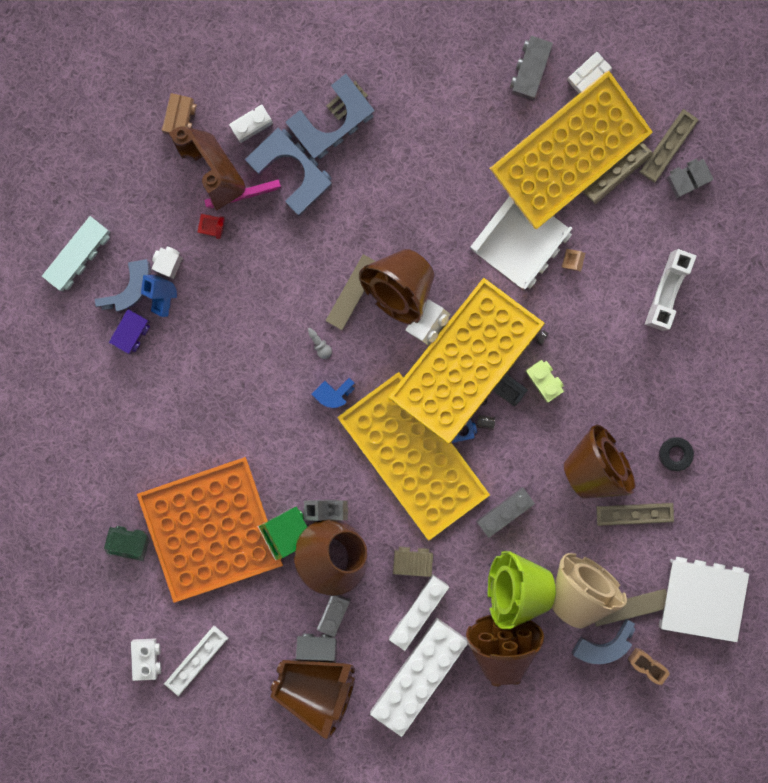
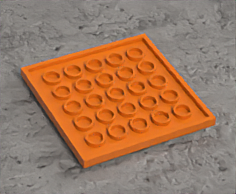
M247 457L137 494L174 603L283 566L281 559L275 561L258 528L259 525L267 522L268 519Z

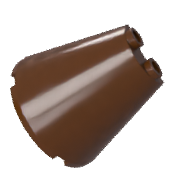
M282 660L276 671L279 673L278 680H274L270 690L272 693L270 697L320 736L329 739L336 731L335 724L342 721L347 710L355 683V678L352 677V673H355V667L344 663Z

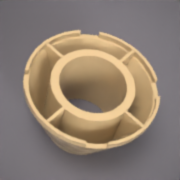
M568 553L560 560L555 582V601L552 606L554 612L564 622L575 628L582 629L622 609L626 605V594L624 592L623 594L621 593L619 582L606 569L587 557L580 559L576 557L577 554Z

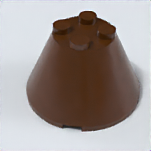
M487 615L477 619L473 626L467 628L466 640L485 677L491 681L492 686L499 687L501 685H518L521 683L522 677L543 646L544 633L540 626L532 620L511 629H501L496 625L492 616Z

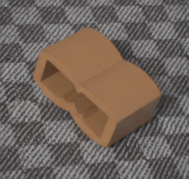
M635 648L628 657L629 663L637 671L644 673L652 682L658 685H662L670 675L669 671L660 662L653 660L642 649Z

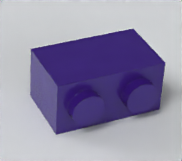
M128 309L109 343L128 354L136 353L141 345V342H139L141 336H146L151 327L148 325L150 321Z

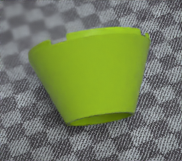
M502 551L500 556H496L490 568L487 591L488 597H491L493 608L489 609L494 622L501 629H511L548 612L554 604L556 595L555 580L552 573L548 569L511 551Z

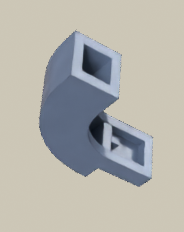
M149 260L128 262L130 280L127 288L116 296L95 299L96 307H101L102 310L113 309V305H115L116 311L121 312L136 305L144 297L141 294L143 275H151Z
M625 619L616 637L606 644H594L580 637L572 651V655L591 664L613 662L621 658L631 648L632 644L626 639L632 637L635 631V624Z

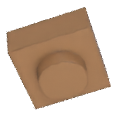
M566 249L562 268L581 272L586 253Z

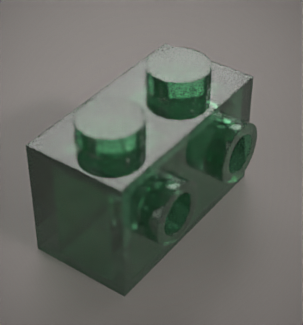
M122 526L109 527L104 550L106 554L144 561L149 538L141 530H134L133 532L128 531L127 528Z

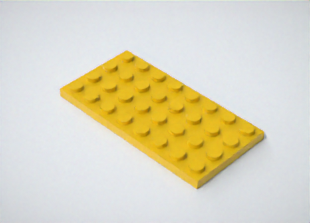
M606 71L489 169L533 228L538 229L653 132L610 71Z
M483 278L441 330L436 340L429 345L390 394L389 399L450 445L545 323Z
M398 372L337 418L429 541L490 496V494L452 443L450 445L389 399L390 394L403 379L400 372Z

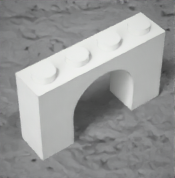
M680 249L670 253L645 325L661 331L670 330L676 311L673 310V305L677 292L685 276L690 274L696 255Z

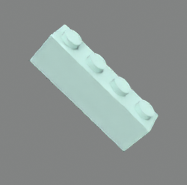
M89 216L42 277L60 291H64V289L69 290L74 283L72 279L76 274L81 275L86 268L84 264L88 259L93 260L97 255L98 251L96 249L100 245L107 243L110 238V231Z

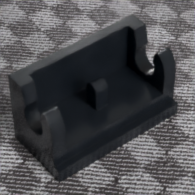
M505 374L493 391L515 407L528 389Z

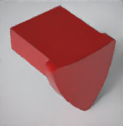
M201 214L197 233L216 236V239H221L225 217Z

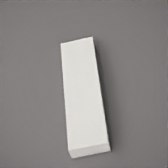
M213 626L164 685L179 696L225 643L228 637L216 626Z

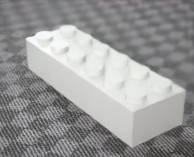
M436 617L371 709L370 715L402 737L468 644L466 638Z

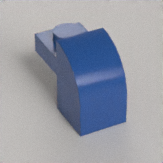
M143 275L141 294L152 299L151 312L161 317H168L171 298H177L175 285L157 275Z
M348 378L335 391L324 381L311 395L322 405L329 408H337L347 402L342 396L344 394L348 396L355 389L353 387L355 382Z

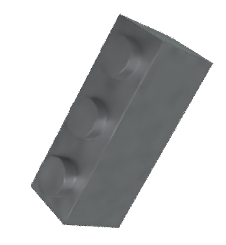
M531 36L529 41L525 40L522 49L525 55L523 59L519 58L516 67L519 73L517 77L513 76L510 87L513 88L512 94L534 100L553 45L552 42Z
M521 487L476 522L489 538L535 503L525 489Z

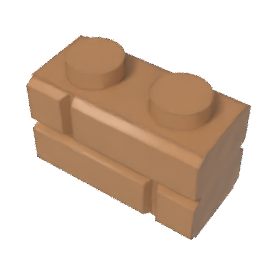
M170 93L162 128L163 133L169 134V132L180 126L192 128V123H190L191 115H195L197 104H194L193 98Z

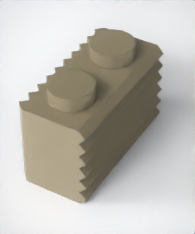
M399 546V550H394L393 574L431 577L433 552H429L428 548H418V551H410V547Z

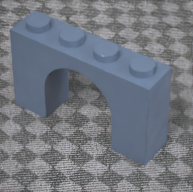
M347 74L331 85L344 102L347 110L345 123L340 129L330 133L321 132L311 124L301 110L286 121V124L314 159L316 157L319 159L329 153L327 149L331 145L334 147L338 146L344 141L342 137L345 134H353L359 129L357 127L362 121L367 123L374 117L372 113L375 110Z
M277 128L245 161L260 175L275 160L281 157H291L298 160L304 167V181L285 202L300 216L332 186L330 182L332 178L325 170L321 172L317 168L319 164L312 157L308 159L303 154L305 152L304 148L299 143L294 144L290 140L292 136L285 129L281 131Z

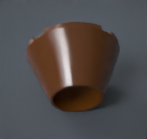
M403 249L368 264L360 270L359 281L367 295L371 294L377 300L375 305L393 319L409 325L412 322L417 324L422 319L435 274L431 265L421 255L410 249Z
M599 424L590 428L565 460L563 466L566 477L573 490L583 499L631 495L634 493L632 490L636 488L630 464L623 451L619 453L614 443L617 441L607 429Z
M320 520L309 525L299 536L296 542L294 557L295 567L304 584L314 592L330 596L342 595L354 589L362 580L367 568V547L359 533L349 524L340 520ZM332 539L341 542L347 550L348 564L344 571L338 569L330 559L329 545Z

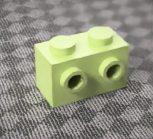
M540 360L525 370V373L548 403L564 392L562 389L564 385L558 377L554 378L551 374L553 369L549 363Z

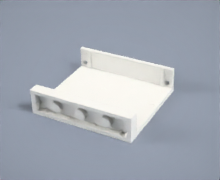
M509 196L471 245L470 249L523 290L527 287L531 289L537 281L534 277L538 272L542 274L548 267L546 263L550 257L554 259L560 251L558 246L561 242L566 243L571 237L570 231L572 227L568 228L552 216L538 229H534Z
M676 557V560L670 559L672 567L663 618L660 619L659 627L664 630L737 642L749 574L744 572V568L733 566L732 570L725 569L723 564L714 563L713 566H707L705 561L700 560L690 563L687 562V558Z

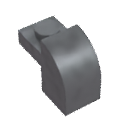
M304 501V520H348V501Z

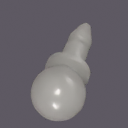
M308 328V333L315 344L314 349L317 350V355L321 359L330 358L332 348L326 344L325 340L321 341L313 329Z

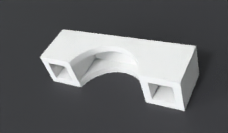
M432 574L412 607L389 636V640L405 651L449 586Z

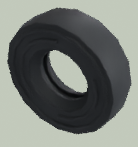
M673 437L663 442L660 447L659 457L664 467L678 472L690 466L693 461L694 451L687 440ZM673 447H680L683 450L684 456L682 460L678 462L671 460L669 452Z

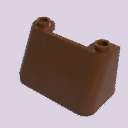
M180 126L169 132L182 159L185 156H190L197 161L204 157L211 168V171L203 176L202 184L216 211L245 192L246 186L243 179L211 133L185 126Z

